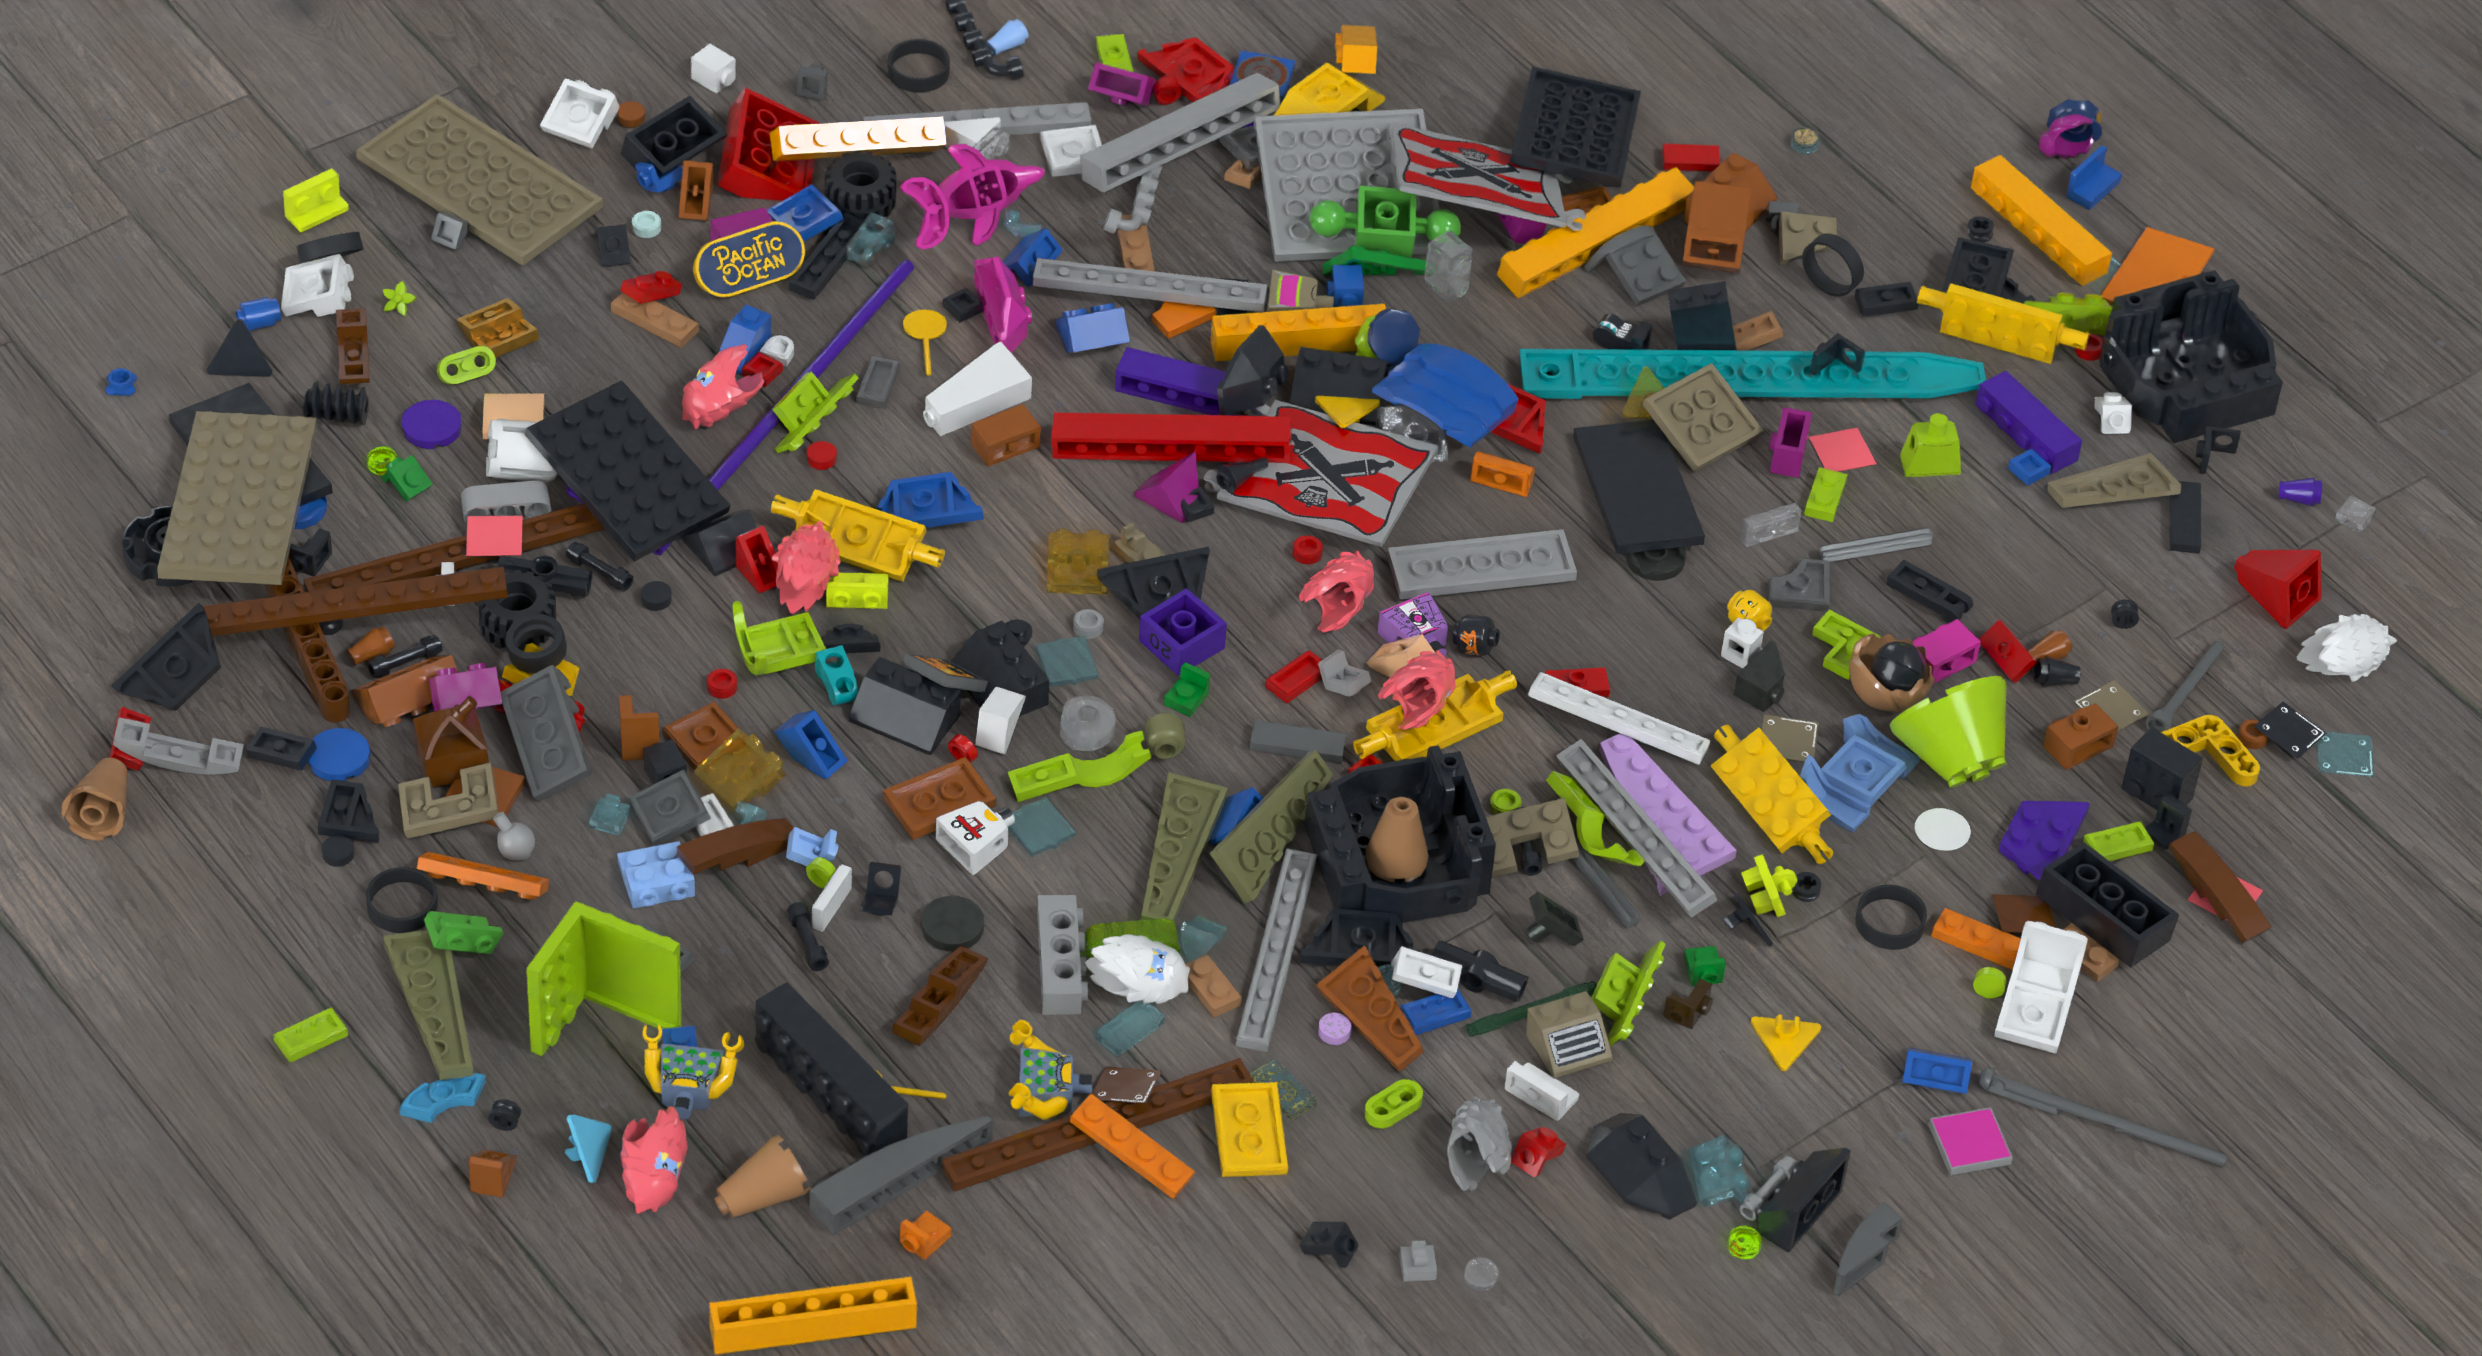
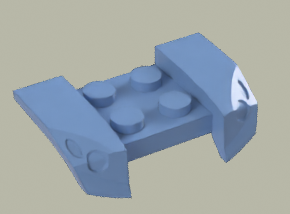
M1861 714L1843 719L1845 744L1822 768H1820L1812 756L1808 755L1800 774L1801 779L1831 814L1827 819L1852 833L1870 815L1871 806L1898 777L1904 779L1919 764L1921 759L1887 738L1871 724L1867 717Z

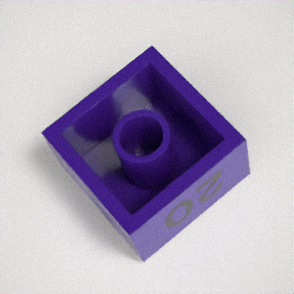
M1186 588L1140 616L1139 642L1174 673L1180 676L1181 666L1184 662L1197 666L1225 648L1227 623Z

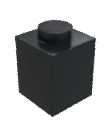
M673 739L643 748L644 770L653 785L683 769L687 773V764Z

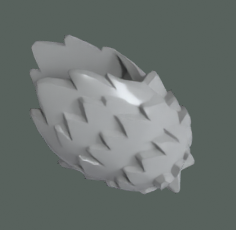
M1475 1096L1472 1100H1468L1460 1105L1456 1111L1455 1118L1452 1120L1453 1130L1448 1142L1447 1155L1451 1174L1463 1191L1467 1189L1474 1191L1488 1169H1491L1493 1173L1500 1171L1504 1175L1510 1168L1512 1146L1508 1137L1507 1122L1501 1113L1502 1107L1495 1103L1494 1099L1489 1101L1480 1100Z

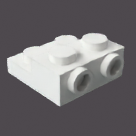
M565 78L540 127L542 131L593 149L602 130H608L619 109V104L615 95L606 89L599 91L591 88L583 81L576 80L574 82Z
M340 254L287 267L281 310L285 316L313 309L317 317L335 314L336 310L345 309V302L351 301V292L347 286L348 282L354 279L351 266L344 262Z

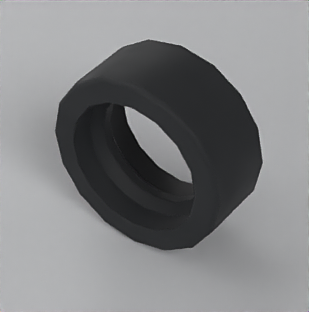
M531 614L522 617L514 622L506 633L505 643L511 663L520 671L537 673L551 665L556 667L566 656L567 643L561 624L553 617L544 614ZM536 635H545L554 639L550 646L538 652H525L519 649L523 641Z

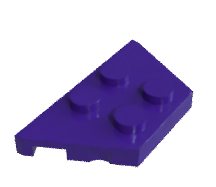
M2022 801L2000 843L1999 851L2009 860L2014 861L2025 875L2031 873L2040 881L2044 868L2068 853L2088 813L2090 803Z

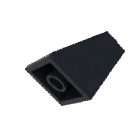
M1725 281L1667 290L1677 350H1737L1731 306Z

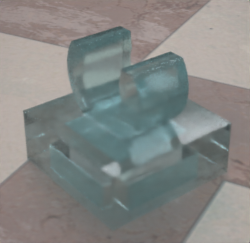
M607 793L605 798L600 797L589 820L590 828L620 836L630 815V805L621 803L619 796Z

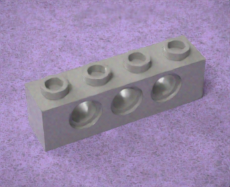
M1038 895L1037 927L1042 1015L1081 1014L1082 1001H1088L1087 982H1081V976H1086V957H1080V951H1085L1084 932H1078V927H1083V908H1077L1076 895Z

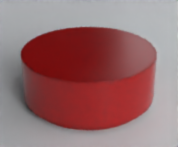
M2090 333L2085 351L2075 348V353L2087 361L2100 359L2104 340L2098 335Z
M818 441L812 443L807 449V462L815 469H829L837 461V450L829 442Z
M1301 536L1294 541L1292 555L1297 562L1310 565L1317 563L1322 558L1323 545L1316 537Z
M716 669L707 676V691L711 696L726 699L737 692L738 679L731 670Z
M957 734L948 742V749L956 760L966 757L971 764L978 758L976 747L964 735Z

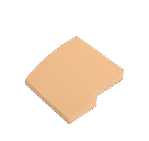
M544 393L484 394L483 439H488L490 420L508 419L533 422L543 420Z

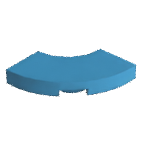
M473 1073V1076L436 1080L429 1084L425 1082L413 1090L403 1101L400 1107V1115L432 1123L438 1114L448 1108L461 1105L474 1107L486 1083V1076Z

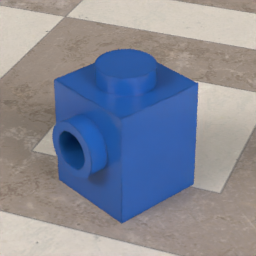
M1333 265L1331 281H1327V296L1334 297L1333 307L1363 305L1364 283L1362 266Z

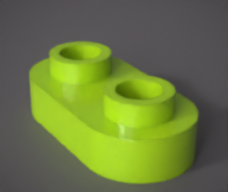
M473 347L443 357L437 365V375L443 383L448 385L462 383L489 374L495 367L496 358L488 347ZM476 356L481 357L483 360L481 367L476 366L474 363ZM448 365H452L455 368L453 376L447 373Z
M1403 1079L1385 1088L1366 1102V1121L1376 1128H1388L1420 1108L1423 1098L1422 1087L1413 1080Z

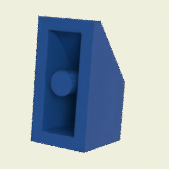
M745 304L730 322L719 352L732 346L747 345V354L740 361L741 363L736 371L737 374L742 375V367L760 352L765 342L771 338V314Z
M815 710L795 714L774 731L792 759L823 779L829 778L848 761Z

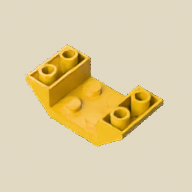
M1325 63L1289 89L1274 116L1349 112L1355 107L1361 111H1372L1385 101V96L1349 73L1342 72V69Z

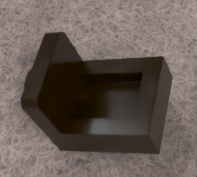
M1700 979L1687 1000L1669 993L1666 997L1663 1016L1676 1024L1683 1025L1692 1030L1700 1016H1706L1712 1007L1713 998L1710 997L1712 983Z

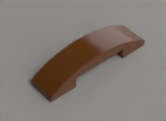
M366 308L336 310L340 384L370 383Z

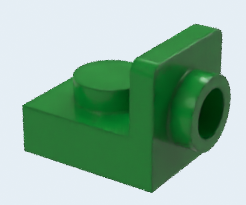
M1184 662L1181 666L1180 678L1164 696V705L1191 717L1209 695L1210 674L1199 667Z
M1716 946L1684 949L1683 958L1692 986H1696L1700 979L1712 983V985L1723 983L1726 962L1724 958H1719Z

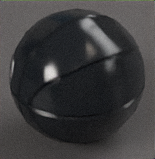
M1895 641L1883 645L1875 653L1871 663V674L1889 691L1896 689L1910 691L1918 680L1924 678L1926 671L1924 657L1920 651L1906 642Z

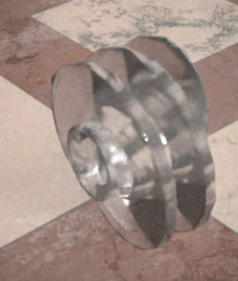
M1084 695L1068 700L1063 706V714L1060 719V737L1069 747L1080 751H1094L1103 748L1112 740L1115 734L1116 716L1113 708L1106 701L1098 697Z

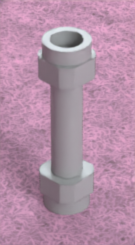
M1788 1156L1780 1159L1774 1166L1773 1175L1755 1195L1749 1194L1739 1208L1740 1213L1748 1220H1755L1760 1205L1764 1201H1768L1781 1181L1785 1180L1787 1182L1790 1179L1797 1162Z

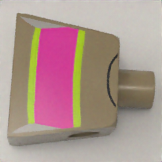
M1272 270L1268 312L1333 307L1334 297L1317 295L1318 281L1315 278Z

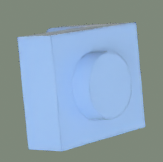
M794 827L789 833L786 858L808 866L816 857H822L832 862L838 852V844H836L837 831L830 829L824 838Z

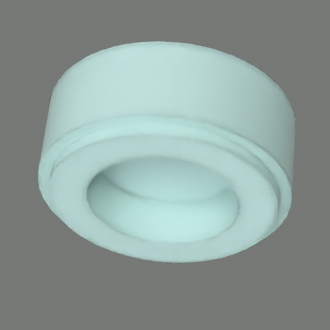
M651 211L639 212L632 218V230L635 235L642 238L654 237L661 231V218L658 214Z

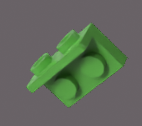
M429 911L424 919L432 944L437 949L491 954L503 936L502 928L489 926L486 917Z

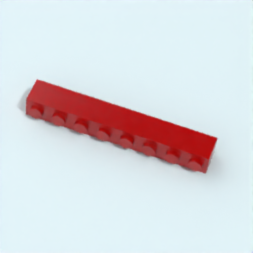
M1054 412L1051 434L1053 459L1179 461L1195 452L1196 461L1252 462L1265 457L1268 463H1290L1292 420L1288 416Z

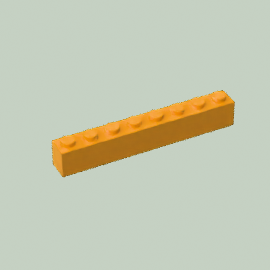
M1676 167L1668 172L1662 171L1647 183L1641 182L1624 195L1618 194L1610 202L1602 206H1595L1589 213L1585 214V219H1574V222L1582 224L1580 231L1572 230L1568 225L1560 228L1555 227L1545 236L1537 240L1532 239L1528 241L1524 247L1516 251L1511 250L1507 252L1500 260L1501 264L1497 276L1519 299L1587 263L1600 247L1621 233L1639 226L1647 225L1654 228L1684 212L1687 196L1694 190V186Z

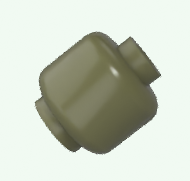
M1159 713L1148 719L1144 732L1147 749L1149 748L1150 753L1161 759H1170L1181 753L1186 743L1185 726L1182 719L1172 713Z

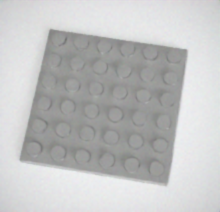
M1423 109L1255 116L1254 126L1274 262L1333 259L1347 251L1349 247L1355 246V229L1343 228L1339 234L1332 237H1324L1317 234L1310 225L1311 210L1321 201L1332 200L1339 203L1345 212H1356L1359 186L1399 189L1390 125L1395 123L1426 130ZM1416 194V217L1427 218L1431 212L1439 209L1438 199ZM1415 233L1412 255L1445 253L1446 245H1436L1427 238L1426 234Z

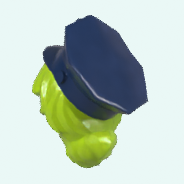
M1384 309L1377 315L1365 319V323L1360 327L1355 339V344L1357 345V353L1355 355L1387 360V365H1399L1404 361L1406 354L1417 347L1420 328L1412 314L1406 310Z

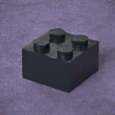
M2151 727L2131 747L2121 789L2153 807L2155 810L2158 809L2160 799L2167 793L2187 805L2194 797L2203 757Z

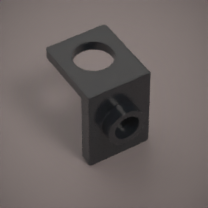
M626 224L597 227L594 233L595 236H598L601 266L630 264Z
M1837 333L1826 343H1821L1814 351L1810 373L1815 376L1835 359L1859 373L1862 371L1865 350ZM1845 348L1854 352L1856 361H1852L1847 357Z
M2212 426L2205 427L2203 440L2197 441L2195 457L2200 458L2201 474H2206L2211 451L2236 454L2241 435L2240 430ZM2219 436H2228L2232 439V442L2228 445H2220L2215 439Z
M870 862L867 892L861 904V912L880 916H891L893 914L899 896L900 865ZM880 871L889 872L893 877L892 885L889 887L879 886L875 881V875Z

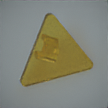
M1645 366L1642 368L1621 412L1623 418L1653 419L1642 404L1647 397L1661 391L1664 387L1649 367Z

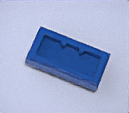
M1458 988L1453 998L1435 994L1400 1006L1402 1013L1416 1035L1471 1018L1472 1012Z

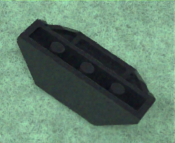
M1259 325L1236 350L1227 367L1224 381H1220L1217 387L1220 415H1230L1264 406L1287 381L1288 367L1284 362V354L1263 325Z
M1619 1113L1594 1126L1587 1158L1625 1203L1646 1211L1660 1213L1662 1217L1669 1220L1697 1205L1682 1160L1643 1115Z

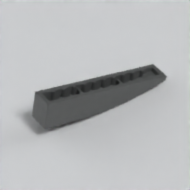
M990 1116L922 1132L878 1150L854 1164L844 1166L840 1172L827 1180L819 1181L810 1189V1211L833 1235L839 1233L942 1171L941 1159L991 1142L993 1119Z

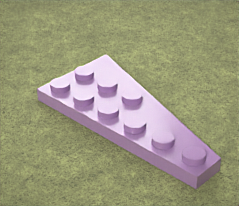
M1619 733L1600 743L1599 752L1606 768L1699 876L1735 859L1737 850L1631 737ZM1654 875L1660 896L1669 892Z

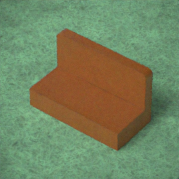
M632 695L619 696L622 761L644 760L643 748L659 743V715L657 712L633 714Z

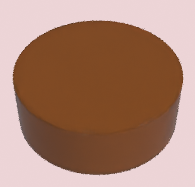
M627 101L620 104L617 111L618 123L628 128L642 125L645 121L644 106L635 101Z
M2246 720L2239 727L2237 737L2246 748L2261 749L2268 742L2269 738L2254 727L2259 722L2258 720Z

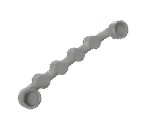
M1158 166L1140 175L1137 194L1133 202L1134 207L1129 220L1122 219V212L1111 208L1103 230L1114 234L1116 229L1134 231L1140 225H1147L1152 211L1150 209L1155 198L1154 193L1159 182L1157 179L1162 166Z

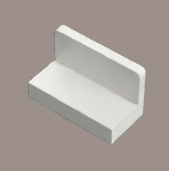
M1401 946L1391 962L1390 969L1394 970L1392 980L1449 998H1453L1457 993L1462 965Z
M1514 1061L1507 1069L1505 1090L1557 1122L1579 1099L1577 1091L1531 1063H1526L1522 1066Z

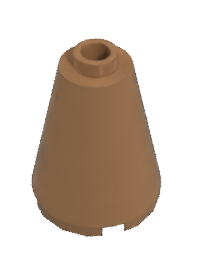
M115 758L100 760L66 795L62 803L63 819L66 817L72 832L82 838L101 841L104 837L116 836L122 829L126 817L128 771L121 761Z
M1397 797L1388 802L1366 847L1365 853L1369 870L1385 881L1395 882V879L1404 878L1405 882L1412 881L1419 877L1427 867L1428 850L1418 807L1409 798Z
M778 1134L770 1138L716 1189L719 1196L715 1197L714 1200L723 1215L729 1213L732 1218L804 1196L810 1192V1187L802 1186V1183L806 1182L807 1179L790 1149L783 1150L778 1145L784 1141Z

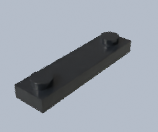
M845 212L842 215L843 220L834 225L791 278L789 290L815 300L869 233L870 222Z

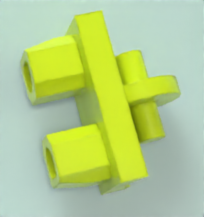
M1763 854L1754 857L1757 866L1741 874L1748 892L1763 886L1766 888V890L1750 895L1757 915L1775 910L1777 918L1785 915L1786 912L1778 892H1783L1785 896L1792 893L1791 888L1797 883L1795 872L1790 869H1783L1782 866H1777L1774 869L1775 873L1771 876Z

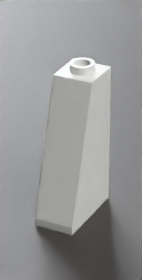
M999 342L926 396L925 411L923 412L925 422L942 436L1031 399L1032 377L1004 344Z

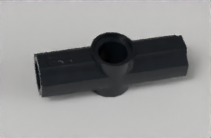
M501 555L498 562V567H504V572L514 573V570H521V573L529 571L533 572L535 577L542 576L545 578V582H549L552 585L554 592L588 596L591 590L593 572L591 570L558 565L556 559L548 555L538 556L533 560Z
M1439 941L1434 948L1432 956L1462 965L1459 980L1466 989L1475 993L1486 989L1514 1002H1519L1522 998L1529 977L1499 965L1497 959L1491 953L1484 950H1477L1471 953L1444 941Z

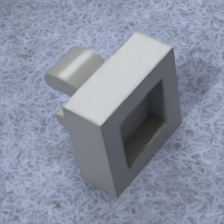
M1412 1241L1411 1246L1400 1247L1399 1256L1403 1282L1436 1280L1437 1267L1433 1245L1426 1246V1241Z

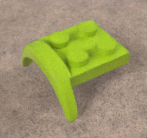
M733 602L732 609L736 637L743 660L751 674L755 676L811 664L815 662L816 652L826 649L808 612L747 627L741 602Z

